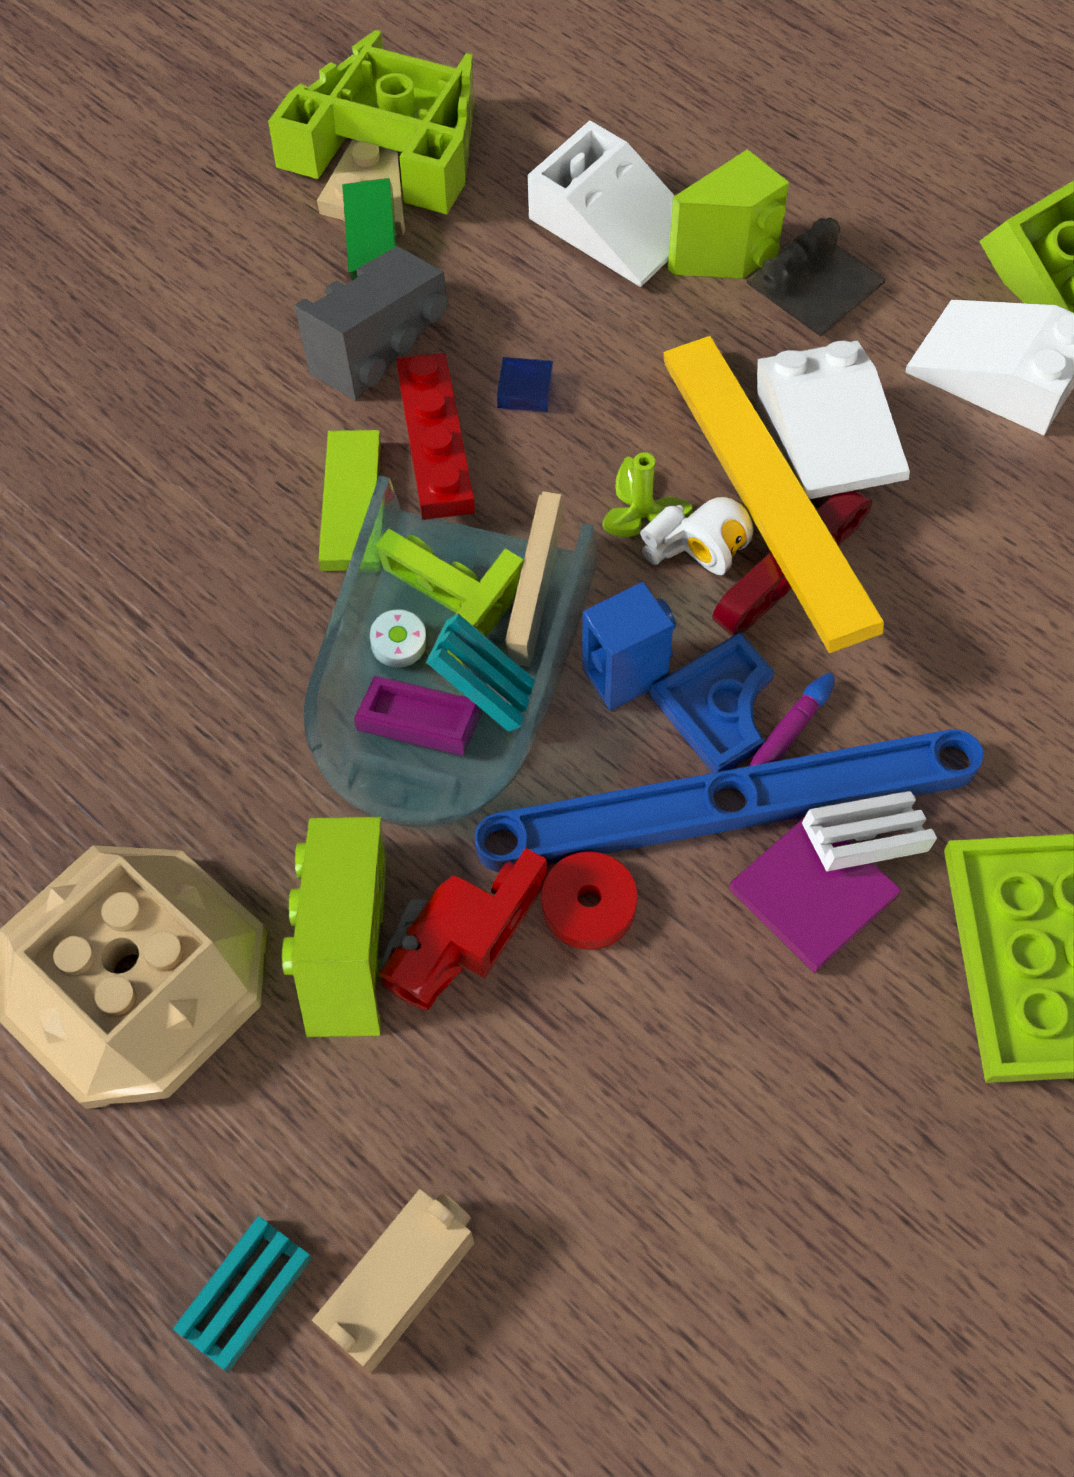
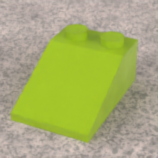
M1073 180L1006 220L979 242L1003 284L1023 303L1057 305L1074 313Z

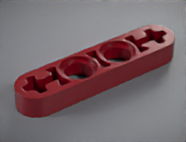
M859 490L834 494L816 511L839 546L864 521L871 509L873 500ZM772 552L727 591L713 612L712 620L732 636L738 632L742 634L746 632L792 589Z

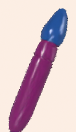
M833 673L822 675L805 688L802 697L793 705L757 750L750 766L775 762L782 757L811 720L817 709L829 700L835 683Z

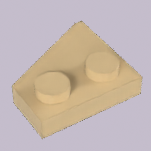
M352 139L317 199L319 214L345 221L342 184L390 178L393 187L396 235L403 236L405 233L398 151Z

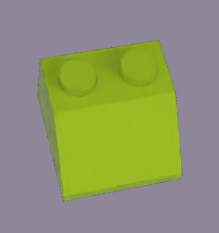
M746 149L675 195L672 203L668 270L673 275L743 279L759 267L764 268L776 258L780 250L779 243L783 218L786 213L785 205L789 182L750 150Z

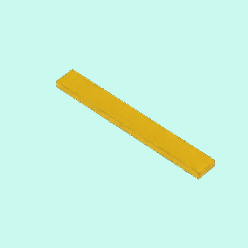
M711 336L664 351V363L828 652L832 653L882 635L883 619Z

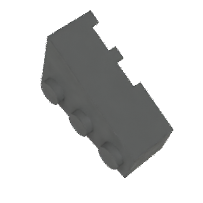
M398 246L357 268V276L359 277L344 285L339 281H335L326 286V294L328 295L312 303L304 299L294 305L309 374L355 401L369 387L379 383L385 370L401 354H406L413 347L416 338L431 323L437 322L443 316L447 307L448 299L446 296L444 271Z

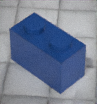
M644 582L583 611L582 670L610 711L649 692L650 686L668 676L670 658L673 656L671 644L673 629L676 627L675 618L667 602L662 598L655 599Z

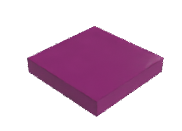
M803 818L730 882L729 890L815 974L898 898L901 889L873 863L826 872L802 824ZM849 840L831 844L833 848L850 845L852 843Z

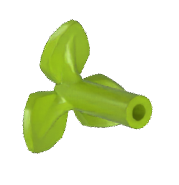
M639 453L634 459L627 456L622 462L616 477V495L624 503L630 505V507L613 508L605 515L602 527L607 533L617 537L638 535L641 531L642 518H647L651 522L668 506L681 505L686 518L693 512V506L680 498L668 496L654 501L655 458L650 453Z

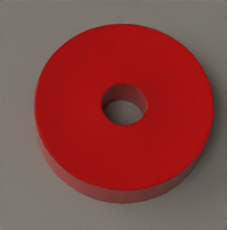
M598 852L572 854L554 865L544 880L541 892L543 917L550 931L560 941L569 946L585 950H595L610 946L628 932L635 919L637 908L635 881L627 868L609 855ZM584 894H594L600 899V902L594 907H585L578 900Z

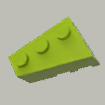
M381 817L309 818L306 843H297L295 850L296 876L298 879H301L300 889L290 890L289 919L291 926H295L294 937H285L283 941L284 975H294L306 1037L380 1036L381 1016L378 1013L375 982L382 979L378 975L381 959H377L380 926H384L386 852Z

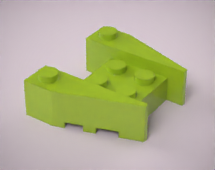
M374 30L352 46V56L338 66L330 62L319 70L320 79L309 87L300 83L289 91L268 120L276 168L319 179L346 137L402 152L399 157L404 203L448 214L466 184L474 110L473 54L466 53L457 68L384 50L382 31Z

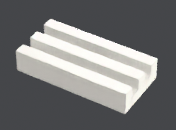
M911 791L809 809L802 822L826 872L928 852L937 840L932 829L924 830L922 827L926 821L922 810L914 811L912 809L916 799ZM905 829L907 832V834L886 837L866 842H860L833 848L831 844L851 839H855L856 841L873 839L877 836V834L898 831Z

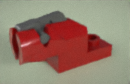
M525 848L515 865L507 862L499 871L491 889V893L494 896L461 878L452 876L434 891L430 899L410 900L379 964L380 972L378 975L382 977L380 981L382 985L410 1005L427 1011L431 1008L437 997L462 972L463 968L458 964L486 978L542 891V886L547 876L546 858Z

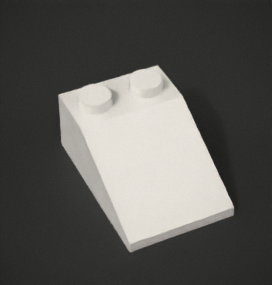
M951 300L908 363L905 372L1044 436L1074 388V313L1057 305Z
M858 340L852 342L836 341L825 347L804 351L788 350L779 353L777 356L758 359L757 413L809 499L909 480L910 470L876 367Z

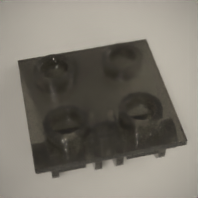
M831 217L817 219L810 230L805 234L796 236L793 242H789L783 247V251L775 258L766 260L763 267L747 279L749 286L820 337L886 281L884 277L836 245L840 226Z

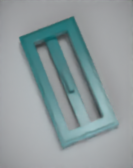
M460 614L446 620L426 661L429 666L508 732L522 727L525 718L521 713L529 710L532 703L529 695L536 693L540 684ZM449 650L453 655H455L460 661H462V662H463L467 667H469L470 669H467L465 666H463L459 661H457V660H456L452 655H450L447 651ZM486 683L489 684L493 689H495L507 701H509V704L506 701H504L499 695H497L492 689H490L486 685Z
M258 1215L173 1327V1330L214 1361L220 1368L229 1373L312 1260L311 1255ZM263 1240H267L269 1242L268 1246L201 1333L197 1328ZM283 1252L290 1258L224 1349L220 1348L215 1342Z

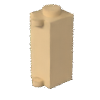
M419 1189L312 1321L368 1372L372 1373L475 1244L471 1231L465 1227L471 1220L469 1214L446 1194L441 1192L436 1200H433L423 1190Z

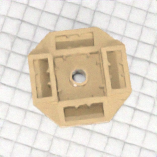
M92 845L0 929V1023L85 1109L106 1107L114 1103H133L169 1098L261 1007L267 931L254 915L182 850ZM133 954L139 955L138 961L132 969L120 974L114 973L117 963L122 958Z

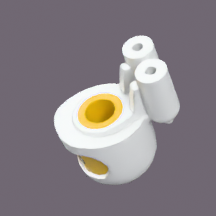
M717 497L707 501L688 518L684 515L681 505L668 506L640 532L643 541L646 543L642 548V553L647 561L657 565L664 558H671L686 551L710 572L723 575L731 568L732 557L739 550L745 548L752 540L754 530L752 519L742 504L727 497Z

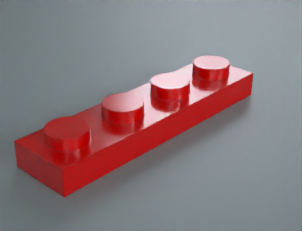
M446 353L396 358L397 374L422 520L474 514V495Z

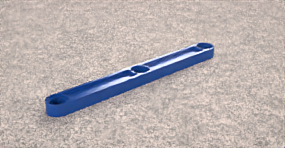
M950 729L498 812L486 816L478 824L475 831L476 854L479 861L487 869L499 872L507 862L515 865L525 848L546 858L548 865L558 863L565 857L580 852L607 854L805 817L809 809L907 791H911L913 796L960 788L968 785L975 778L984 758L983 747L972 734L960 729ZM947 747L960 749L969 758L970 766L963 770L950 769L940 760L939 752ZM725 788L738 790L744 795L746 806L737 812L724 811L716 805L714 795ZM506 830L512 832L517 837L518 844L511 853L496 855L486 848L485 841L492 832Z

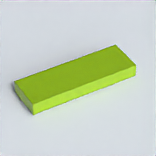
M380 430L328 431L319 547L321 571L374 570L381 456Z

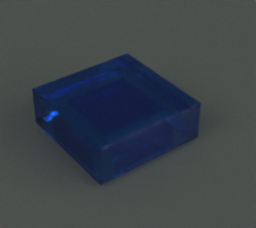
M503 357L497 392V408L548 412L553 377V361Z

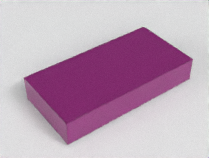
M374 675L354 717L357 731L464 756L481 717L482 709L468 697Z

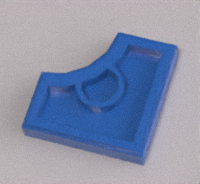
M738 632L650 686V697L712 773L731 770L753 756L764 743V739L754 723L753 705L757 695L772 681L774 670L741 632Z

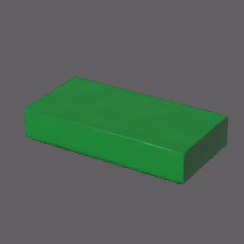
M390 178L342 184L348 271L352 280L359 277L357 276V268L397 246L393 187Z

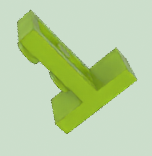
M388 528L376 544L385 571L456 613L455 615L460 614L486 638L515 601L524 560L506 548L479 582L478 577L468 567L459 562H452L451 565L435 556L429 545L414 535H408L405 538ZM449 650L447 651V652H448L450 655H452L457 661H459L463 666H466L462 661H460V660H459L455 655H453Z

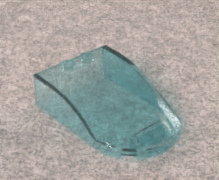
M379 476L309 680L304 704L305 734L309 749L326 781L340 797L358 811L370 817H381V821L399 826L428 827L442 825L465 818L491 803L512 783L527 759L560 681L598 562L594 526L582 524L575 551L557 548L531 667L519 665L535 679L532 693L529 695L530 700L527 710L521 713L524 717L522 726L508 732L482 710L481 717L464 756L356 730L354 717L374 675L466 697L426 663L446 620L453 617L456 613L385 571L376 544L388 528L405 538L408 535H414L429 545L435 556L451 565L452 562H459L475 573L480 582L505 548L524 560L528 540L440 519L422 520L421 515L402 511L390 478ZM514 602L487 637L507 656L508 651L505 639ZM390 610L409 611L415 614L425 627V651L418 661L407 667L395 668L384 665L374 656L371 649V626L377 617ZM486 683V685L490 689H492L497 695H499L504 701H506L509 704V701H507L502 695H500L495 689H493L489 684Z

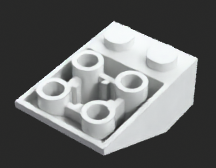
M589 120L528 174L529 219L639 287L645 284L668 262L674 194L625 140Z

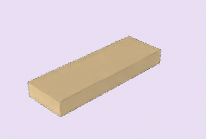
M542 491V495L538 497L505 639L509 658L521 666L531 667L564 522L562 496L557 493Z

